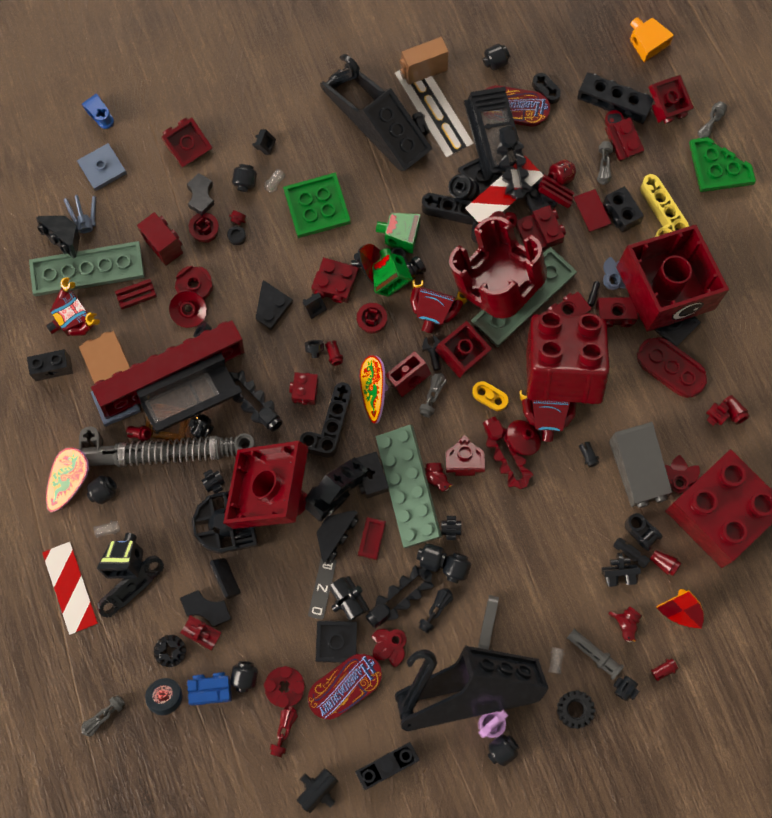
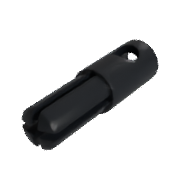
M594 281L587 301L590 307H594L600 286L598 281Z

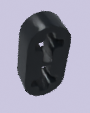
M536 74L532 82L535 91L543 94L550 104L557 103L561 95L559 87L546 74ZM549 93H555L556 95L555 97L553 95L549 96Z

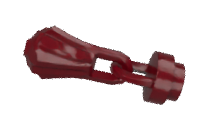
M288 706L281 711L280 725L277 732L279 740L277 745L271 744L270 754L282 758V755L286 753L287 749L282 747L283 740L288 738L290 729L298 717L294 707ZM283 728L286 729L285 736L283 733L281 734Z

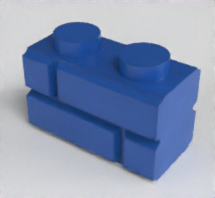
M225 672L213 673L212 678H205V675L192 676L193 680H187L188 701L191 706L232 701L230 676H225Z

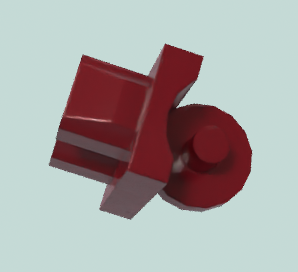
M191 615L180 632L211 651L222 634L220 631Z

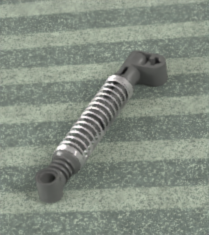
M91 426L82 429L79 436V449L86 455L89 467L105 465L126 467L128 464L132 466L133 463H136L138 466L139 463L145 465L147 462L149 465H151V462H155L157 465L158 462L163 464L164 461H167L169 464L170 458H173L174 463H176V457H179L182 463V457H186V462L189 461L188 456H192V461L194 462L195 456H198V460L201 461V455H204L205 461H207V455H210L213 461L220 460L222 457H225V454L227 457L230 454L231 456L237 455L238 449H244L241 448L244 443L250 444L248 448L256 447L252 436L245 433L240 434L235 439L230 437V440L228 437H225L224 440V438L214 435L207 436L205 441L203 437H200L199 441L196 437L193 438V441L188 437L186 441L182 438L180 442L176 438L174 443L172 439H169L168 442L163 439L162 442L157 440L155 443L153 440L149 443L146 440L143 443L138 441L137 444L135 442L131 444L120 442L114 446H103L102 436L96 428ZM88 440H91L95 447H92Z

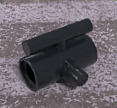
M350 576L342 577L329 586V589L336 598L335 604L332 605V610L334 612L343 610L349 621L370 610L360 594L363 591L362 588L355 586Z
M326 768L315 779L313 777L310 778L306 773L301 776L300 780L305 784L304 787L306 789L296 800L306 812L311 813L320 802L322 804L325 803L330 808L334 805L335 800L330 797L331 794L329 792L338 783V780Z

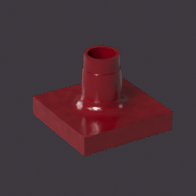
M300 441L238 449L223 524L236 529L295 523L297 516L304 512L306 505L305 498L307 493L301 490L308 446Z

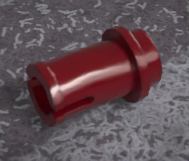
M333 340L332 345L331 341L325 344V347L330 357L329 363H332V366H337L343 363V355H340L337 342Z
M129 426L126 433H132L127 434L129 438H137L141 441L149 440L152 435L151 430L147 426Z
M666 659L665 663L651 670L657 682L671 673H676L678 666L673 659Z

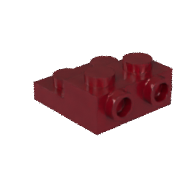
M680 75L649 86L655 102L651 107L658 123L664 122V124H668L675 120L674 117L682 119L688 116V112L694 108Z
M187 117L183 118L178 122L179 126L174 129L172 127L166 129L161 137L182 168L212 149V146L192 117L189 119Z
M550 205L535 210L532 215L517 220L516 228L522 241L529 235H532L540 241L542 250L563 243L564 235H566L564 226L558 224L557 219L559 217L556 209H551Z
M323 257L311 287L312 293L314 295L319 293L322 298H331L336 303H348L359 267Z

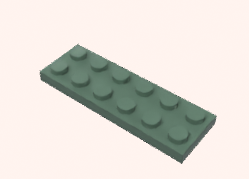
M139 241L77 251V256L74 259L68 254H60L29 260L34 296L59 293L62 287L61 280L70 277L68 284L70 282H75L76 284L70 290L145 278Z
M551 247L543 253L547 269L545 283L515 315L500 319L481 310L471 320V323L497 348L577 274V271Z
M407 425L375 436L403 548L441 538L442 535L413 425Z

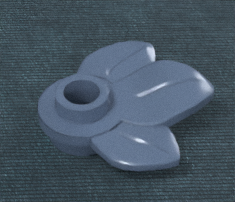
M609 257L604 262L603 269L605 275L603 283L609 290H615L619 287L626 289L616 268L618 262H615L612 257ZM610 278L614 280V284L610 283Z

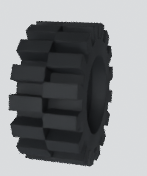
M577 690L564 694L559 699V703H557L559 720L569 728L578 729L589 725L595 713V704L591 701L592 698L587 696L585 692ZM577 701L582 704L584 711L579 718H574L569 714L568 706L571 702Z

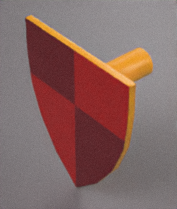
M680 589L678 596L656 606L669 620L683 626L702 629L704 612L701 603L689 590Z

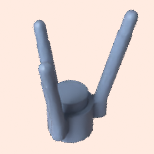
M75 195L79 213L77 219L68 200L65 198L64 202L73 222L77 226L78 232H91L93 227L96 226V197H92L91 218H89L88 215H83L79 197Z

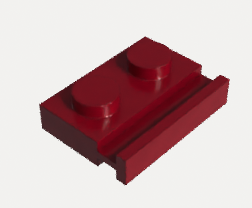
M631 117L605 128L618 161L644 151Z

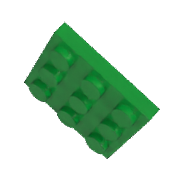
M336 172L283 187L298 238L351 224Z

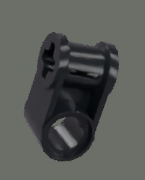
M633 514L625 521V529L647 551L651 549V546L658 539L661 540L663 538L659 530L651 525L641 514ZM632 519H636L639 522V528H634L631 525Z

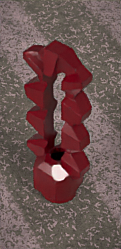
M496 416L484 421L482 424L487 434L486 446L487 448H496L493 459L495 462L502 461L500 473L508 474V488L516 487L520 490L526 488L533 473L523 467L526 462L525 458L518 456L517 452L510 446L506 436L507 429L502 426ZM502 438L523 476L519 480L515 479L497 444V441Z

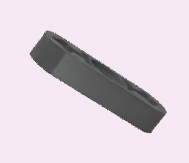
M492 595L488 597L478 648L489 649L499 597Z

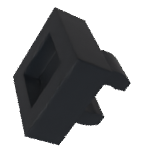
M260 129L259 134L255 136L257 140L252 146L262 151L265 155H270L276 138L266 129Z
M319 293L312 294V297L307 300L303 299L302 303L311 319L327 310Z

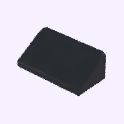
M225 558L211 560L209 563L224 597L230 599L239 595L241 591Z

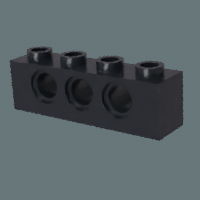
M587 72L577 99L607 111L617 110L622 113L623 117H631V120L643 125L654 101L653 97L647 93H640L631 87L622 86L613 80H607Z

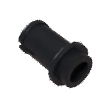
M422 112L413 114L412 119L420 131L424 133V136L429 134L430 130L426 124L425 115Z
M590 441L585 442L588 450L585 449L583 443L579 445V449L585 459V465H588L590 468L599 464V456L595 455Z

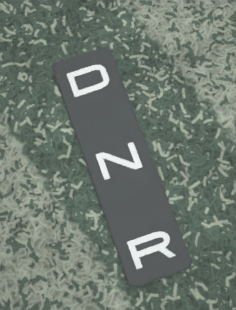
M321 558L308 613L309 617L324 618L330 592L329 586L332 583L336 566L335 559L333 562L329 561L326 565Z

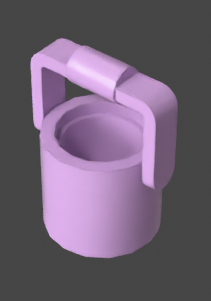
M502 710L501 712L481 715L478 721L479 735L482 738H496L502 735L506 728L505 718L508 714Z

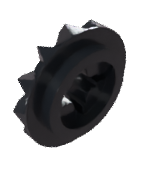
M165 635L157 641L154 647V657L164 667L179 665L186 655L185 643L175 635ZM167 643L171 648H178L172 652V659L169 654L163 653L167 650Z

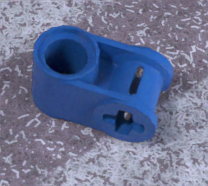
M94 94L82 103L86 112L101 128L108 129L114 124L112 115L97 94Z

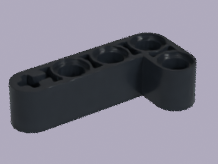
M427 193L423 196L422 211L425 215L473 225L471 238L477 243L474 230L479 223L470 213H462L471 201L434 193ZM449 206V207H451L452 209H451V210H445L444 207Z
M341 382L335 386L322 433L305 432L301 435L300 442L303 444L307 439L314 440V443L308 446V453L327 458L333 457L336 454L352 399L351 387L347 383ZM343 390H345L346 393L343 394L342 402L340 401V393H342ZM335 408H342L343 412L341 414H334L333 410ZM335 425L338 427V430L332 433L328 431V428ZM327 443L333 445L329 451L323 449V446Z

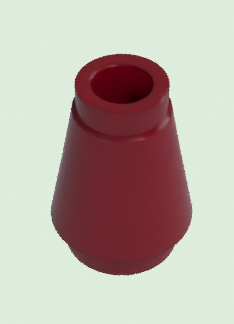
M733 395L723 400V403L729 407L727 412L730 414L731 421L735 422L736 425L743 423L749 418L748 410Z
M655 550L650 558L667 575L674 576L681 566L678 558Z

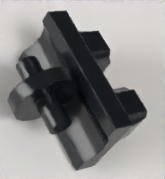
M617 553L616 559L610 560V567H601V573L605 576L609 587L618 586V576L624 575L627 585L637 584L638 574H641V568L637 564H631L630 558H623L622 553Z

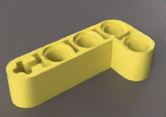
M654 174L645 176L640 187L641 194L663 226L657 231L655 237L676 231V228L689 227L685 217L660 179ZM666 213L671 214L673 217H668Z

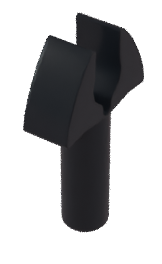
M433 335L435 344L432 348L428 344L427 337H425L422 352L428 351L430 353L433 370L439 371L441 367L435 349L441 341Z

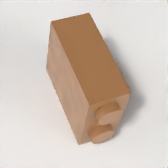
M442 37L402 51V59H400L402 69H400V74L403 80L406 79L408 85L448 70L449 51Z
M114 331L105 332L99 338L87 340L83 345L79 346L94 383L111 378L114 373L123 372L131 367Z

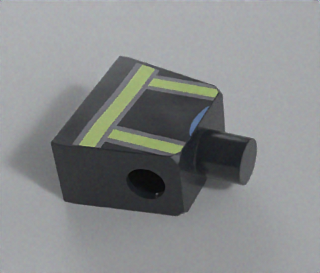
M126 533L123 541L110 542L97 566V570L107 579L138 578L144 552L135 542L137 536L133 533Z

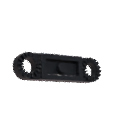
M155 555L146 558L141 563L138 578H124L100 599L97 609L101 616L106 618L112 617L119 609L127 605L158 574L160 575V572L164 569L163 561ZM150 563H158L154 570H149ZM113 604L111 609L103 610L104 605Z

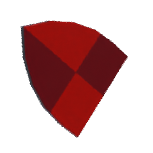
M365 244L360 247L358 253L354 254L355 260L351 261V265L362 267L368 280L374 284L372 267L373 264L379 261L381 250L373 244Z

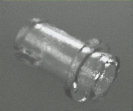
M276 169L270 179L264 182V188L270 193L277 191V186L285 177V174L281 170Z
M110 520V523L93 527L96 538L110 534L117 535V532H120L119 523L114 520Z
M552 647V651L549 652L551 653L548 672L561 674L563 656L566 654H564V649Z

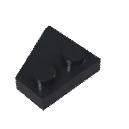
M263 280L256 321L272 331L293 303V299Z

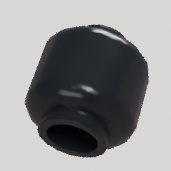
M495 44L484 51L485 57L482 60L486 68L490 67L493 71H496L508 64L510 54L505 45Z
M239 164V167L234 168L232 184L237 187L238 191L248 192V189L255 187L257 172L253 169V166Z
M101 475L88 484L87 496L91 502L104 504L116 495L117 485L111 477Z
M429 543L423 549L419 548L417 560H420V567L434 572L439 571L440 568L443 569L447 558L444 548Z
M453 552V555L447 556L442 571L448 576V581L458 583L459 580L467 579L471 568V563L468 560L469 557Z
M239 661L238 664L232 667L231 685L236 687L238 692H248V689L256 687L258 669L252 662Z
M500 735L489 743L488 749L490 753L488 757L494 764L498 763L501 766H506L517 758L519 746L510 735Z

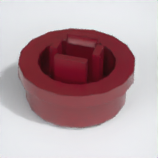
M205 213L203 216L196 214L189 222V232L197 241L207 243L214 240L217 236L219 223L216 217L210 213Z
M377 303L364 304L357 312L358 326L367 333L379 332L387 323L386 310Z

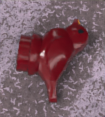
M442 463L426 464L425 472L428 483L437 487L442 492L448 491L452 484L447 481V477L443 473Z
M630 606L627 610H624L623 614H616L610 611L608 614L617 620L623 639L626 642L636 641L637 624L640 622L642 615Z

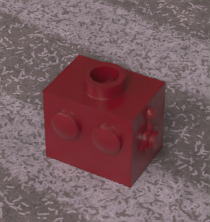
M295 372L294 382H290L289 387L293 403L316 405L319 382L318 374Z

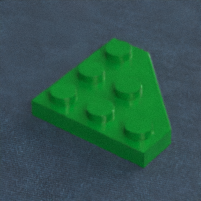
M709 137L690 140L689 146L700 192L755 184V175L750 163L735 157L736 154L725 147H719Z

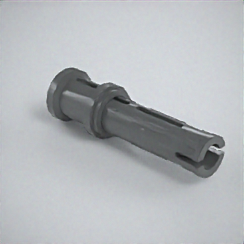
M575 628L567 637V639L593 659L599 669L602 668L606 671L612 680L623 669V664L619 665L610 657L609 653L605 652L604 654Z

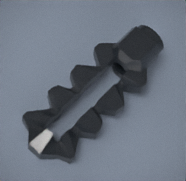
M506 126L499 129L500 144L497 148V153L504 156L499 165L500 168L505 170L502 175V181L508 183L505 195H510L515 200L522 199L532 189L524 181L529 176L528 171L522 169V166L526 164V158L518 154L523 150L524 145L517 140L514 127ZM513 149L519 175V184L521 188L514 190L509 157L507 155V151Z
M243 370L239 373L229 372L233 381H240L265 408L258 412L242 395L234 397L232 400L242 403L241 408L244 412L253 413L251 416L253 422L263 424L271 432L276 431L283 421L275 412L274 402L272 400L265 402V394L262 390L255 392V383L253 380L246 381Z
M415 565L412 568L410 578L403 575L399 580V587L392 585L388 588L387 598L379 595L375 607L365 616L371 626L376 629L386 621L396 620L399 617L397 610H408L411 606L409 600H419L422 598L421 591L432 589L434 586L431 582L432 573L430 570L420 569ZM420 576L424 582L390 610L386 603L416 577Z

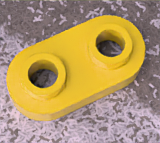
M484 381L477 382L474 385L472 395L477 401L495 411H502L507 407L508 396L504 392ZM483 390L485 394L480 395L478 391ZM495 400H501L502 403L497 405Z

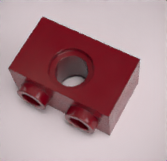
M576 292L575 294L570 293L565 296L560 304L555 303L551 305L548 311H554L566 316H582L583 314L590 313L592 308L582 295ZM569 309L572 314H565L563 310Z
M631 297L598 298L596 315L606 321L607 328L614 325H621V327L635 325L638 314ZM612 311H619L621 316L614 315Z
M414 351L386 373L385 376L391 386L403 397L432 373L426 362Z

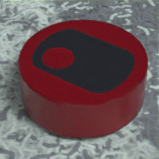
M617 110L609 111L605 117L606 126H611L624 120V117Z

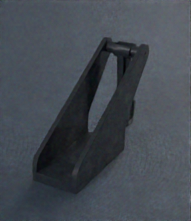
M342 54L339 58L346 62L344 64L345 68L336 71L328 78L327 82L322 81L320 83L322 90L398 170L406 171L433 148L391 88L384 90L359 71L360 67L355 60L346 54ZM355 79L374 101L365 108L358 109L333 88H337L342 83Z
M465 645L455 664L433 675L432 673L437 665L436 655L425 649L413 653L407 660L408 667H411L418 659L424 658L425 660L412 685L397 691L395 700L398 703L400 719H402L401 728L404 731H413L537 703L544 697L549 687L539 659ZM458 692L414 713V708L419 700Z

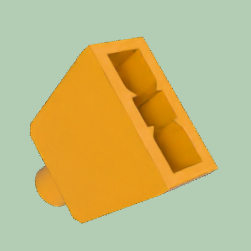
M637 17L630 23L634 28L630 40L643 62L658 54L672 42L674 35L654 18L643 23Z

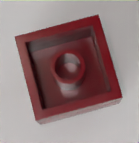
M154 212L137 224V227L144 241L164 265L167 266L183 254L181 249L182 243L174 229L170 230L167 226L168 223L164 217H158Z
M465 321L442 340L435 351L453 372L461 378L485 358L492 348L468 321Z

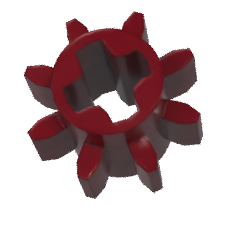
M715 402L706 412L709 416L707 421L713 426L716 423L721 426L730 416L726 412L729 407L723 402L720 405Z

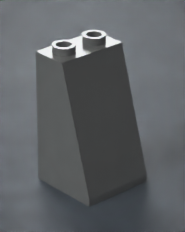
M653 422L615 432L609 444L631 507L638 506V508H643L654 500L657 503L668 500L667 497L672 493Z

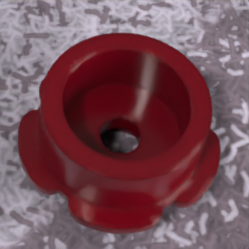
M235 210L232 211L231 215L229 214L231 222L238 225L246 223V215Z

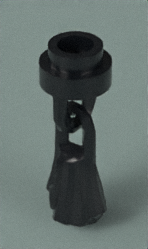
M448 588L438 590L436 599L429 610V619L426 621L421 618L418 628L427 634L433 631L435 627L431 624L432 619L439 617L443 609L453 601L451 590ZM435 607L439 608L437 613L435 611L433 612Z

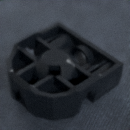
M354 457L329 472L318 486H313L306 496L305 509L318 521L322 522L327 515H332L350 496L348 492L359 484L368 470Z
M229 491L207 496L197 506L192 518L194 536L207 551L216 554L258 546L255 527L233 529L223 524L226 508L216 510L214 499L224 497L226 507ZM208 523L209 531L198 533L196 527ZM215 527L220 529V534L215 533L213 529ZM231 537L233 546L223 548L221 539Z

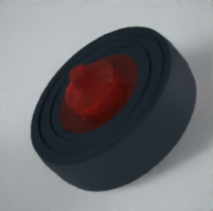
M169 678L156 680L148 687L145 694L148 708L157 715H168L174 712L180 706L183 698L179 684Z

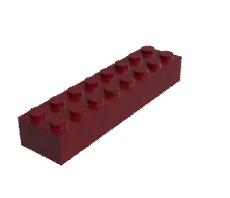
M225 321L212 330L203 331L195 338L186 339L176 347L171 346L167 348L165 352L159 355L150 356L142 363L133 364L130 369L116 372L111 378L97 381L91 389L106 419L139 404L140 401L136 391L220 353L225 358V362L244 354L243 340L233 321Z

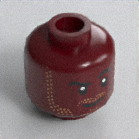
M566 159L560 160L549 167L548 177L565 185L574 180L576 168L572 162Z

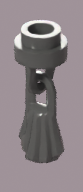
M719 101L713 105L710 112V121L698 130L699 138L710 137L714 121H719L727 112V105L724 102Z
M603 141L599 145V153L602 154L596 180L602 185H606L612 178L609 154L613 153V145L609 141Z
M436 373L431 377V387L427 395V403L421 404L419 408L422 416L430 418L435 412L432 404L437 400L441 389L447 382L446 377L442 373Z
M119 695L110 698L109 702L111 704L107 708L102 709L94 717L83 722L81 727L82 734L89 737L93 736L113 711L117 710L120 712L124 709L125 702ZM104 714L105 717L101 720L99 716Z

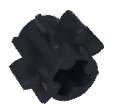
M204 414L195 415L188 424L191 427V434L197 438L207 437L214 428L211 425V419Z
M210 469L203 473L205 478L201 481L208 493L213 490L217 494L223 490L221 485L225 484V481L219 471L213 472Z
M447 516V521H441V535H446L447 540H456V535L461 536V521H456V516Z
M625 676L623 679L619 677L613 685L617 688L614 693L626 702L629 698L635 699L640 692L636 689L638 683L628 676Z

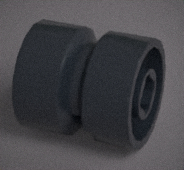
M458 174L449 181L448 188L453 197L471 202L478 197L480 188L474 179Z

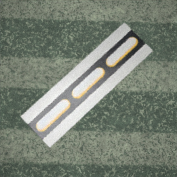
M400 70L395 72L418 112H422L425 115L426 124L446 157L473 144L470 136L432 76L408 85L406 79H402Z

